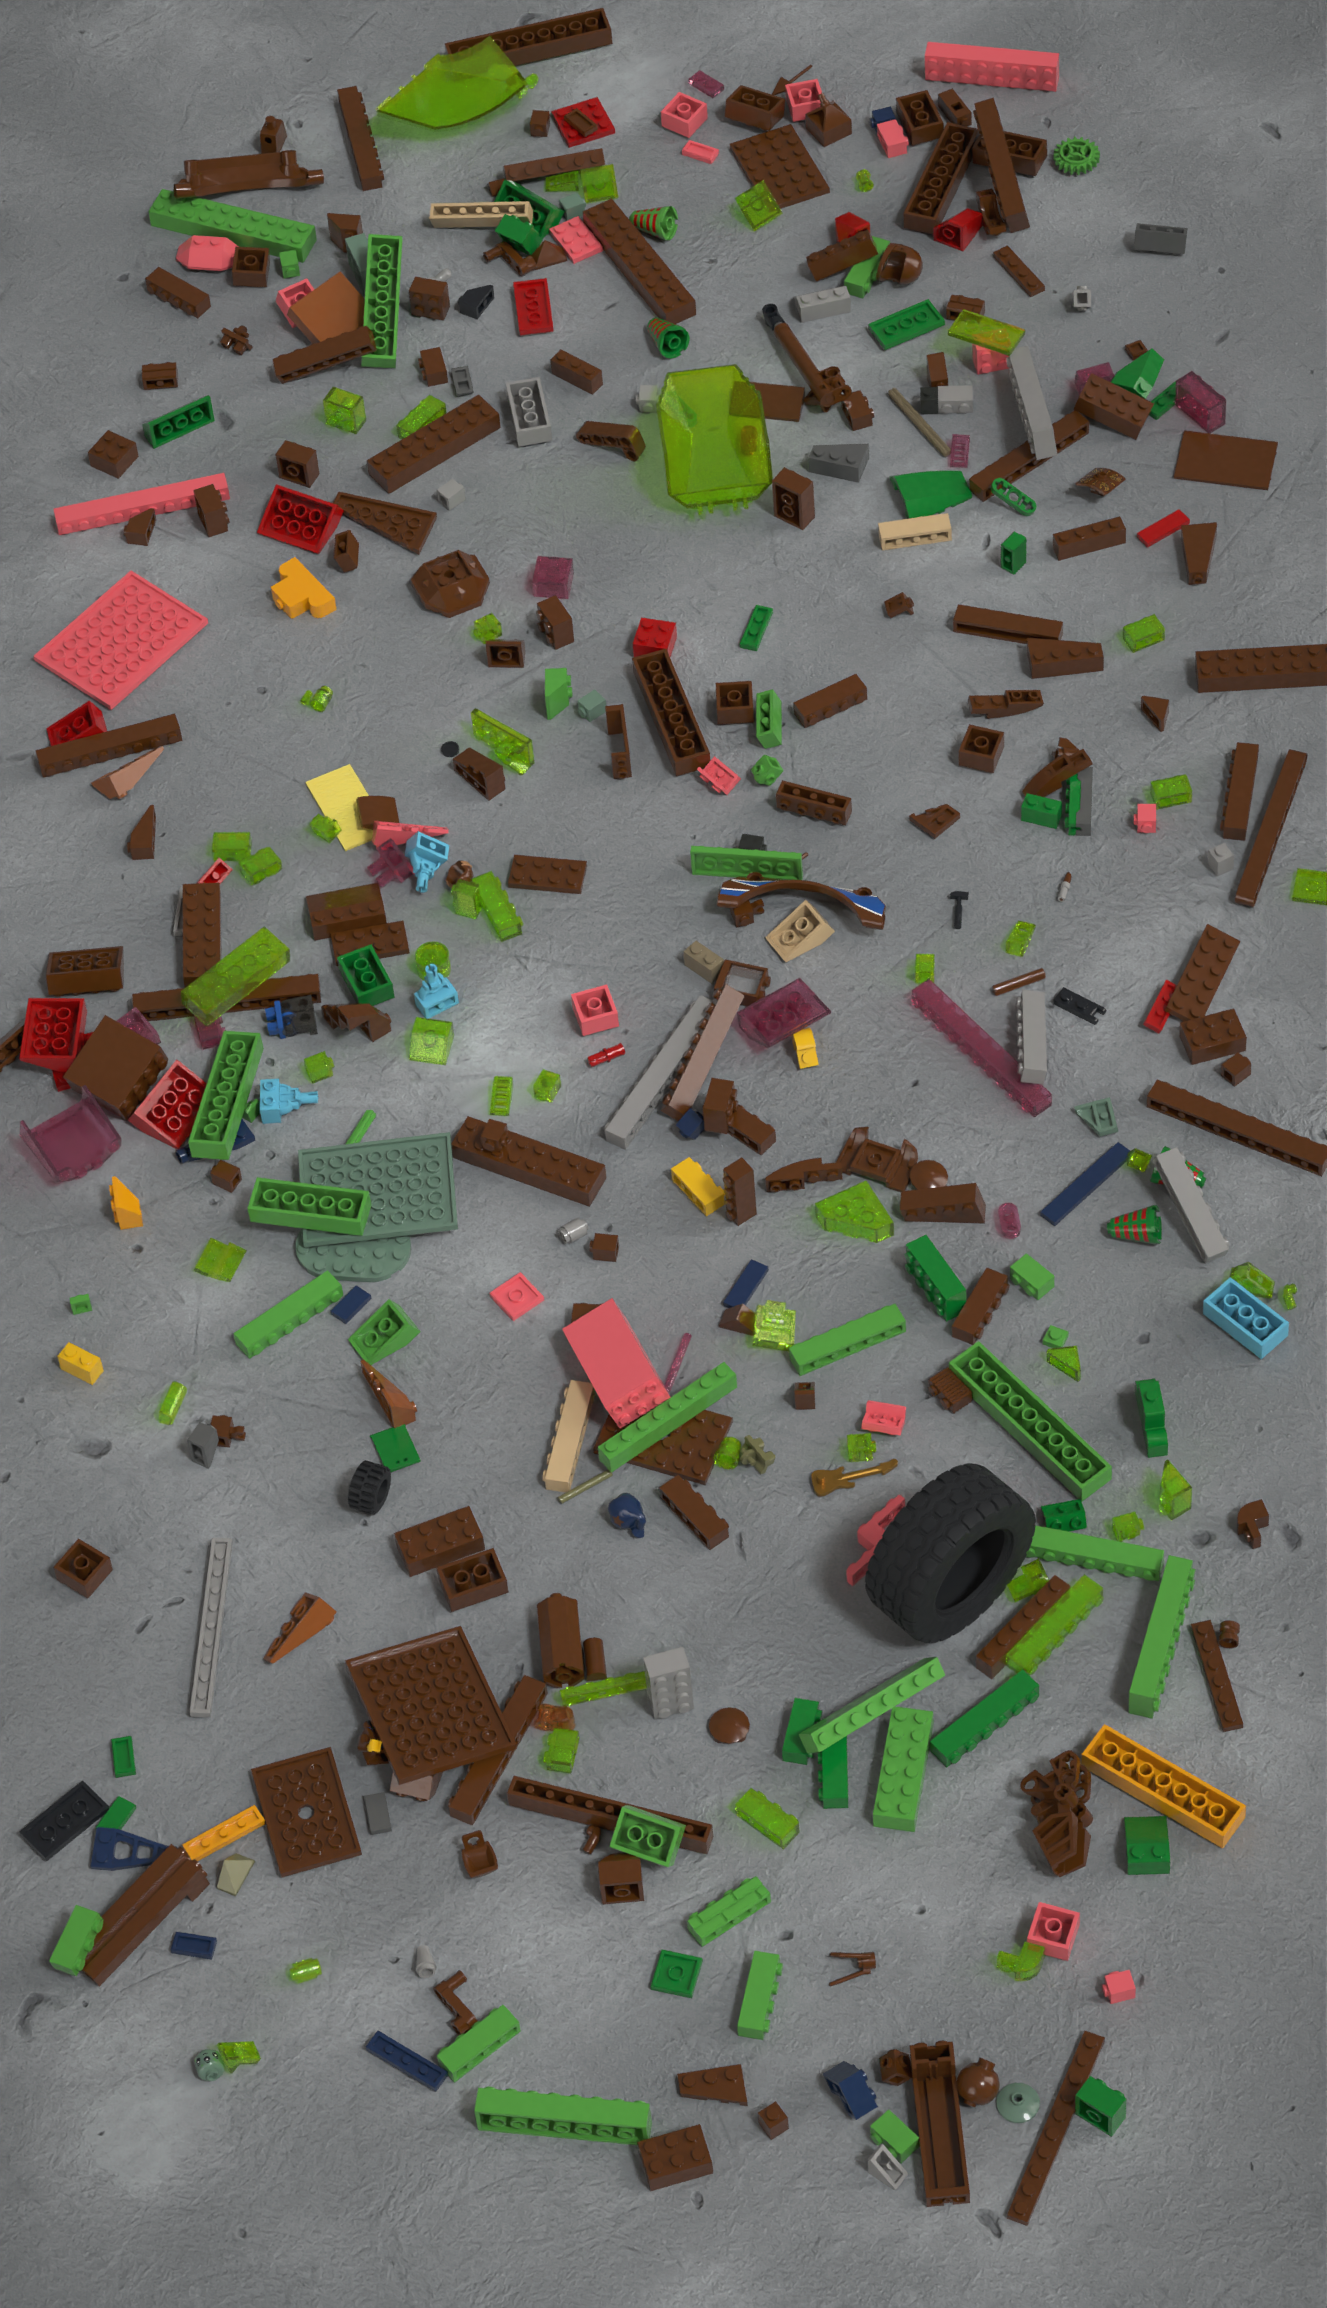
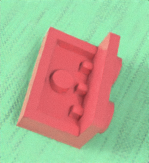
M715 756L704 769L697 768L701 773L699 777L706 783L712 782L713 785L711 787L719 794L722 791L728 795L741 780L737 774Z
M868 1400L861 1429L870 1432L887 1433L889 1435H901L905 1425L906 1407Z

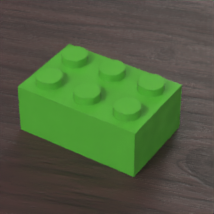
M625 1805L621 1808L609 1847L670 1867L674 1865L686 1825L630 1805Z

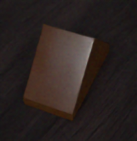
M1142 696L1141 710L1160 732L1164 731L1169 713V700Z
M742 1303L725 1309L719 1323V1328L756 1337L762 1323V1318Z
M815 1382L795 1383L796 1410L815 1409Z

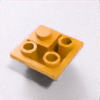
M116 1176L112 1177V1185H109V1190L112 1196L111 1207L115 1223L119 1222L120 1230L142 1227L143 1220L139 1199Z

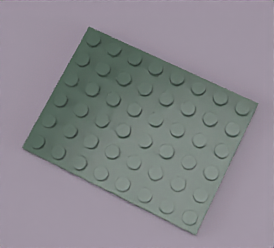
M450 1132L298 1150L300 1183L369 1191L372 1204L363 1236L303 1229L304 1247L458 1230Z

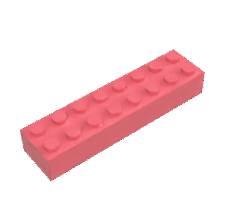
M928 42L925 51V80L1056 92L1059 81V53Z

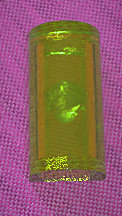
M176 1381L172 1382L159 1411L160 1423L173 1424L187 1393V1388L183 1384Z

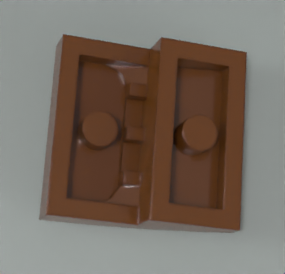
M388 796L357 797L356 801L361 827L373 830L374 821L399 823L395 798Z

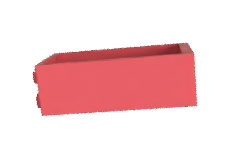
M613 1298L562 1329L602 1404L619 1428L624 1427L671 1398L627 1318Z

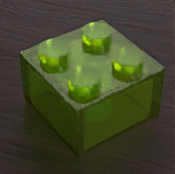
M332 387L323 399L326 424L357 434L366 422L363 396Z

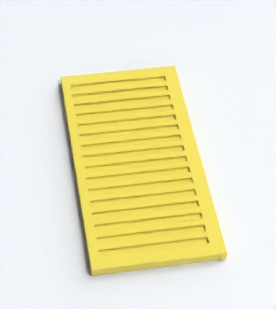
M350 764L305 782L345 851L372 841L373 830L361 827L356 801L357 797L369 795Z

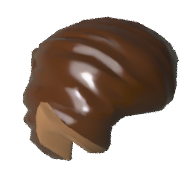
M459 860L451 865L446 878L448 886L455 890H463L470 886L474 877L472 866L463 860Z

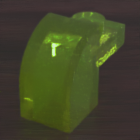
M1039 1558L1022 1566L1023 1575L1007 1584L1015 1603L1032 1594L1036 1595L1049 1581Z
M1024 1941L1020 1956L999 1951L997 1968L1007 1973L1014 1972L1015 1981L1031 1980L1038 1975L1045 1958V1947Z

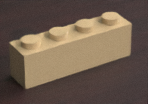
M948 513L878 523L882 550L952 541V528Z

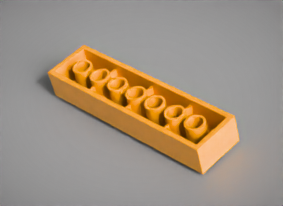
M1105 1724L1082 1753L1081 1765L1086 1766L1090 1772L1221 1848L1225 1847L1245 1819L1246 1805Z

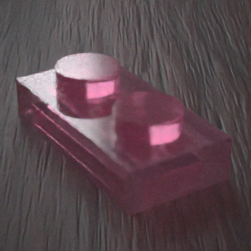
M700 70L689 78L690 85L711 98L716 97L724 90V84Z

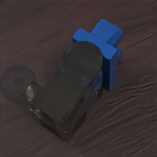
M311 995L288 999L282 1002L274 1001L275 1007L265 1009L267 1021L277 1019L276 1022L267 1023L269 1035L279 1034L280 1039H284L286 1036L292 1037L301 1033L310 1032V1035L318 1034Z

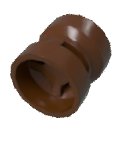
M1230 1620L1221 1622L1219 1629L1221 1634L1218 1644L1224 1648H1236L1239 1645V1637L1237 1636L1240 1633L1239 1623Z

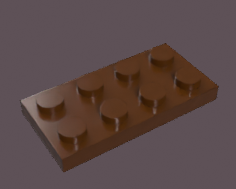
M514 855L508 888L581 894L587 861Z
M404 920L330 933L336 966H338L337 957L372 944L379 959L410 954Z

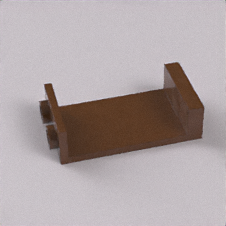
M623 704L605 706L608 735L623 733L625 752L611 753L614 779L630 778L632 773Z

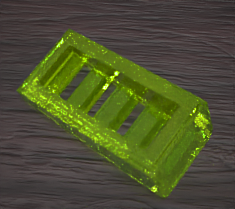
M579 171L546 177V192L579 191Z
M1018 921L1006 941V953L1023 957L1036 925Z
M494 1076L490 1115L509 1116L514 1087L512 1077ZM495 1106H506V1108H500Z

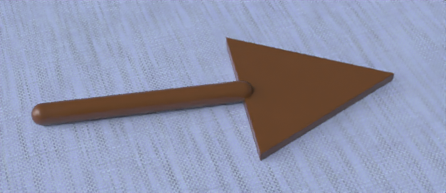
M812 65L806 67L789 81L780 77L772 95L785 92V85L792 84L797 78L811 69Z

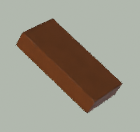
M577 108L564 116V120L584 137L598 130V125Z

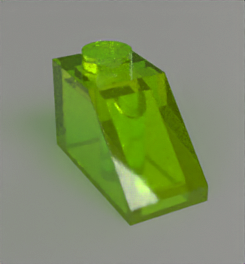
M1246 1262L1231 1269L1230 1277L1255 1297L1272 1298L1275 1281L1253 1264Z

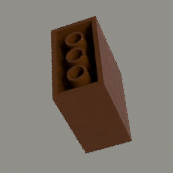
M105 1015L63 1077L72 1090L128 1121L137 1109L136 1107L140 1101L142 1102L146 1098L150 1086L156 1083L160 1071L166 1068L169 1059L161 1046Z

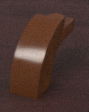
M993 189L976 191L978 209L983 214V228L986 235L996 236L1006 232V225L999 214L996 194Z

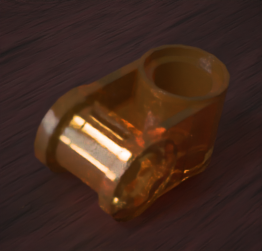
M540 1704L538 1706L539 1715L534 1723L537 1729L568 1733L575 1728L576 1722L571 1708L550 1704Z

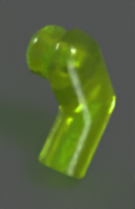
M1293 1283L1290 1285L1286 1284L1283 1287V1299L1287 1310L1297 1307L1292 1295L1297 1292V1288Z

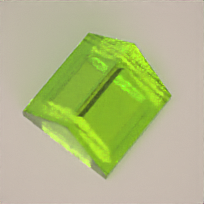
M1134 1148L1128 1152L1127 1166L1145 1172L1152 1155Z

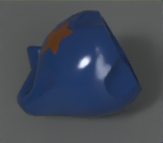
M630 1493L620 1494L608 1504L611 1523L619 1529L630 1528L634 1537L643 1538L646 1518L643 1514L641 1503Z

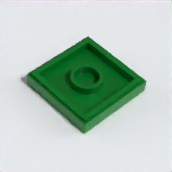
M661 1949L651 1983V1990L692 1999L703 1959Z

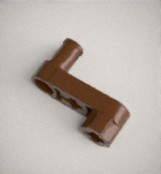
M505 240L496 244L494 248L483 252L486 262H490L500 256L520 276L537 268L532 256H527L523 259Z
M460 1970L446 1981L443 1980L433 1987L437 1997L456 2017L450 2024L458 2036L467 2033L478 2022L474 2014L453 1992L463 1983L467 1982L466 1976Z

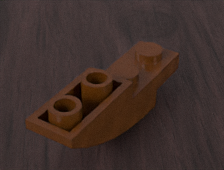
M1005 690L1004 695H974L968 697L971 714H986L987 719L1026 713L1044 704L1040 690Z
M1084 749L1069 757L1064 753L1040 770L1025 786L1022 793L1024 796L1028 793L1046 797L1062 788V781L1093 765Z
M822 1157L792 1163L778 1169L765 1178L766 1192L805 1189L804 1183L806 1182L816 1183L819 1181L843 1180L842 1163L822 1164Z

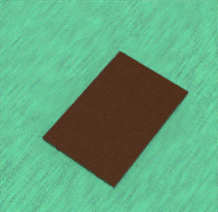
M1184 430L1177 465L1175 466L1174 479L1268 490L1278 442Z

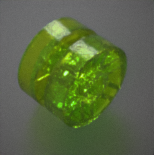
M427 942L416 950L417 973L422 980L426 981L424 979L426 976L425 967L429 966V964H435L437 966V973H441L444 978L448 977L451 972L449 951L445 945L439 942Z

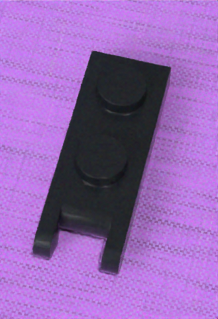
M1065 987L1053 999L1054 1005L1094 1025L1099 1022L1094 1015L1097 1012L1102 1015L1107 1012L1104 1007Z

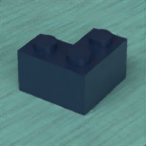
M843 2061L823 2073L831 2092L840 2097L850 2117L857 2120L878 2107L875 2102L876 2094L866 2083L868 2078L862 2069L856 2068L854 2064L851 2065Z

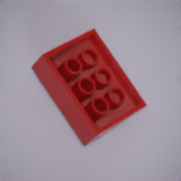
M276 484L257 533L319 554L338 527L344 510L336 504Z
M28 998L20 1061L58 1072H67L83 1046L87 1017L84 998Z
M176 1059L128 1121L143 1133L175 1149H179L192 1132L207 1083Z

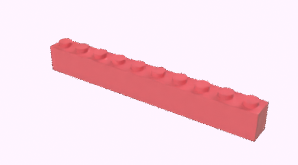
M220 473L54 508L59 535L129 521L130 518L150 508H154L155 515L196 507L193 490L211 484L214 485L216 490L220 491L221 501L229 500L230 496L225 474Z

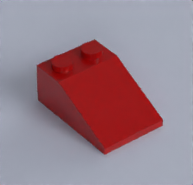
M90 700L46 728L51 746L107 732L102 711Z

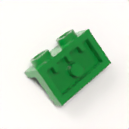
M1081 1499L1041 1506V1512L1047 1528L1067 1532L1087 1528L1086 1514Z

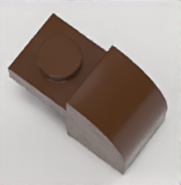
M1262 1499L1244 1505L1237 1517V1534H1244L1246 1542H1250L1253 1549L1261 1547V1535L1258 1529L1269 1526V1514Z

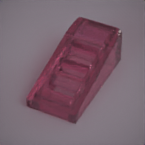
M953 434L950 467L968 468L970 435ZM956 444H963L966 446H956ZM955 455H965V457H958ZM954 460H965L964 462H954Z

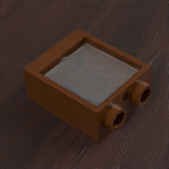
M725 959L714 986V991L718 987L721 988L727 984L745 995L740 1005L758 1009L760 1002H763L765 999V989L770 986L771 977L768 975V968Z

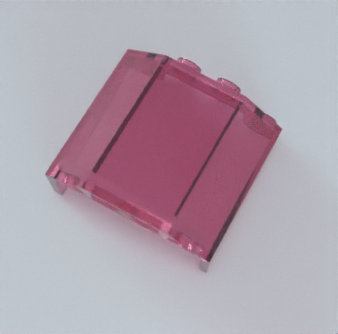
M86 1085L82 1086V1100L79 1103L31 1130L24 1120L20 1121V1137L56 1183L83 1178L93 1168L94 1170L100 1168L121 1147L122 1138Z

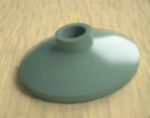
M1012 2083L1005 2086L999 2092L996 2104L998 2112L1004 2119L1012 2123H1024L1035 2117L1040 2107V2100L1037 2092L1031 2086L1024 2083ZM1021 2098L1022 2100L1017 2102L1014 2099Z

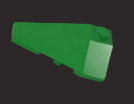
M1151 348L1116 372L1110 382L1146 399L1155 384L1165 359Z

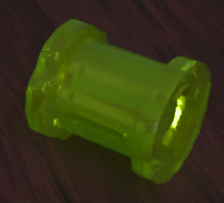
M866 169L856 173L859 189L862 192H868L874 187L873 181L870 180L871 174Z

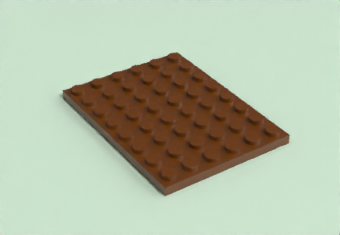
M461 1626L345 1660V1666L379 1741L382 1742L381 1746L399 1785L517 1749L513 1735Z

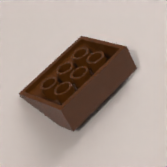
M378 883L306 896L314 941L331 938L330 933L387 923Z
M123 946L49 952L46 971L48 994L54 996H62L69 993L79 995L83 992L99 993L103 990L118 991L123 989Z

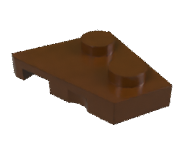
M948 804L927 809L925 813L917 816L914 813L909 815V821L934 839L960 819V813Z

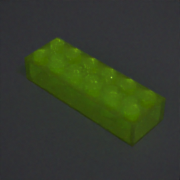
M264 926L181 991L182 1004L206 1026L210 1025L289 963L290 949Z

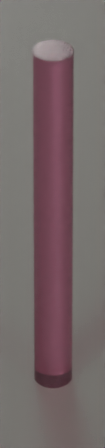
M685 1333L664 1385L669 1394L692 1337L689 1333Z

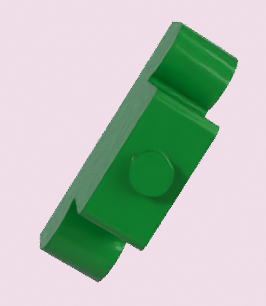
M1153 1378L1135 1381V1396L1148 1458L1167 1456L1168 1438L1165 1429V1409L1159 1380L1156 1381Z

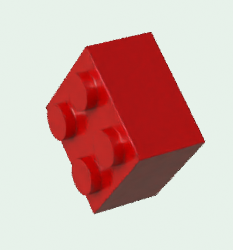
M641 617L633 641L634 657L667 649L669 657H671L677 639L676 622Z

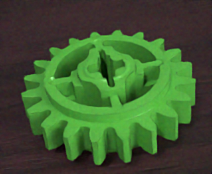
M1074 137L1072 140L1067 138V142L1062 140L1061 145H1056L1053 154L1055 166H1059V170L1064 168V173L1069 171L1071 175L1074 172L1079 175L1080 172L1086 174V170L1092 171V167H1097L1100 158V151H1098V146H1095V142L1089 143V139L1083 140V137L1080 139Z

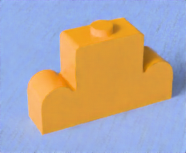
M296 557L279 567L281 581L271 586L272 597L278 609H282L291 619L309 609L311 615L315 618L325 617L337 610L335 597Z

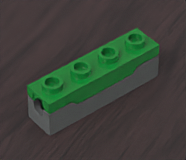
M1087 767L1067 779L1066 785H1070V788H1066V799H1069V803H1066L1065 814H1069V817H1065V828H1069L1068 835L1091 836L1093 767Z

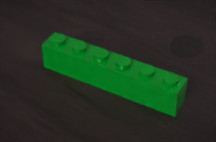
M1022 1669L930 1741V1752L946 1768L952 1763L956 1764L966 1752L974 1750L980 1741L988 1739L998 1727L1002 1728L1011 1717L1019 1715L1025 1706L1029 1703H1034L1039 1697V1684Z

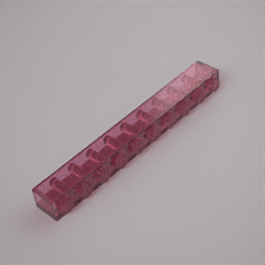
M930 979L912 990L911 1001L914 1007L919 1008L928 1020H932L940 1031L946 1033L950 1041L956 1043L964 1054H968L977 1066L984 1069L986 1075L993 1078L1001 1089H1005L1010 1097L1022 1106L1026 1113L1036 1117L1052 1106V1094L1041 1084L1021 1082L1020 1074L1017 1073L1018 1062Z

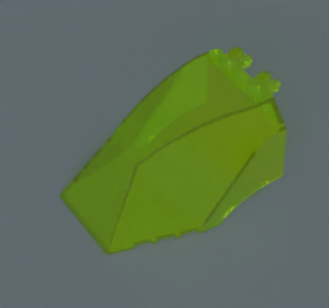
M489 36L481 43L462 52L449 55L436 54L424 65L425 69L419 75L413 74L411 82L405 87L402 85L399 87L400 91L393 98L389 96L375 108V113L378 117L432 132L450 131L478 123L503 110L517 98L519 100L527 94L528 89H533L536 86L539 78L536 74H530V76L524 79L514 64Z
M736 364L667 372L664 387L661 388V395H659V401L656 403L668 495L687 509H697L698 515H702L703 507L708 506L709 514L713 513V507L721 504L732 505L733 511L738 508L737 502H743L744 509H748V503L757 500L772 484L773 480L770 444L760 390L755 389V385L749 382V378L743 375V371Z

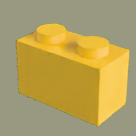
M70 1342L67 1343L57 1356L61 1370L91 1385L95 1383L104 1371L101 1358Z

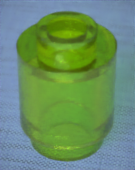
M308 1958L292 1963V1968L289 1969L292 1981L296 1980L297 1984L316 1979L318 1975L322 1974L317 1958Z

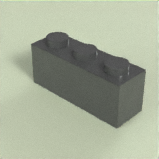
M1137 223L1134 249L1142 252L1149 250L1156 253L1185 254L1188 228Z

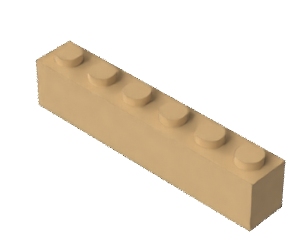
M529 201L431 203L429 219L434 228L497 227L503 216L507 214L509 216H517L523 223L527 221L532 224L533 209Z
M571 1380L569 1387L565 1388V1404L562 1403L560 1407L561 1419L556 1422L557 1434L556 1437L553 1436L552 1453H548V1468L543 1471L542 1480L545 1481L546 1490L568 1492L571 1489L595 1397V1389L592 1383Z

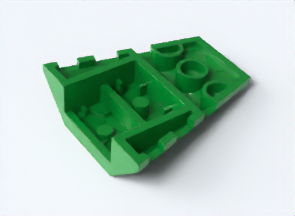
M926 471L889 476L894 490H899L903 499L907 519L931 516L937 512L940 514L950 506L953 508L973 498L962 471Z

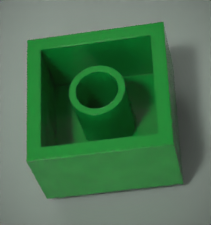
M505 214L495 230L502 241L505 240L514 249L529 256L534 253L543 241L539 236V232L534 229L531 223L527 221L523 223L515 215L509 216Z
M1090 2076L1076 2094L1075 2115L1112 2137L1126 2118L1127 2098L1120 2091L1109 2088L1101 2079H1095Z

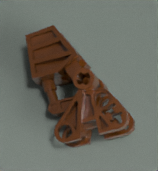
M1072 1750L1065 1751L1049 1760L1053 1771L1043 1776L1037 1770H1033L1022 1779L1020 1784L1022 1791L1031 1796V1802L1034 1805L1031 1808V1814L1037 1820L1038 1826L1032 1831L1053 1873L1059 1877L1086 1866L1091 1835L1085 1828L1091 1825L1093 1821V1815L1084 1805L1090 1799L1091 1773L1086 1766L1080 1764V1758ZM1035 1781V1786L1032 1789H1025L1027 1782ZM1084 1790V1795L1078 1798L1076 1792ZM1038 1798L1041 1802H1035V1799Z

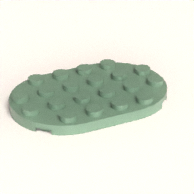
M302 1228L296 1239V1254L300 1265L315 1277L328 1270L338 1281L379 1282L391 1278L392 1274L398 1270L401 1271L405 1267L411 1255L410 1236L406 1235L304 1247Z

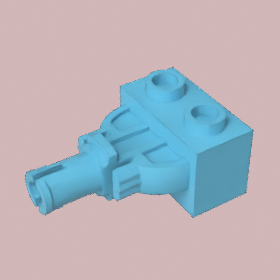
M419 831L406 841L405 856L410 858L413 873L417 877L416 891L420 889V892L424 893L428 889V879H432L434 872L448 860L449 845Z
M429 964V966L425 967L426 976L424 979L426 982L423 980L420 990L414 993L415 1005L426 1020L459 1003L456 989L447 977L444 978L441 973H437V966L435 964Z
M279 1079L260 1080V1114L262 1124L281 1123V1115L287 1114L293 1109H299L302 1104L318 1103V1091L301 1093L299 1088H291L286 1084H280Z

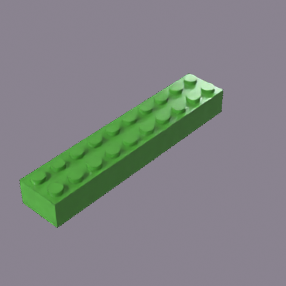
M165 189L161 190L148 211L151 226L191 236L226 237L239 247L269 248L270 255L280 257L279 252L296 250L298 262L304 263L317 241L314 225L198 197L176 199L173 191Z
M979 1341L949 1362V1369L971 1390L972 1398L1078 1499H1081V1502L1112 1480V1466Z

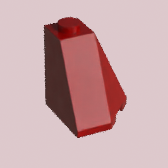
M969 208L961 211L933 228L934 241L964 251L983 226V214Z
M851 212L835 218L837 243L861 231L869 230L870 232V223Z

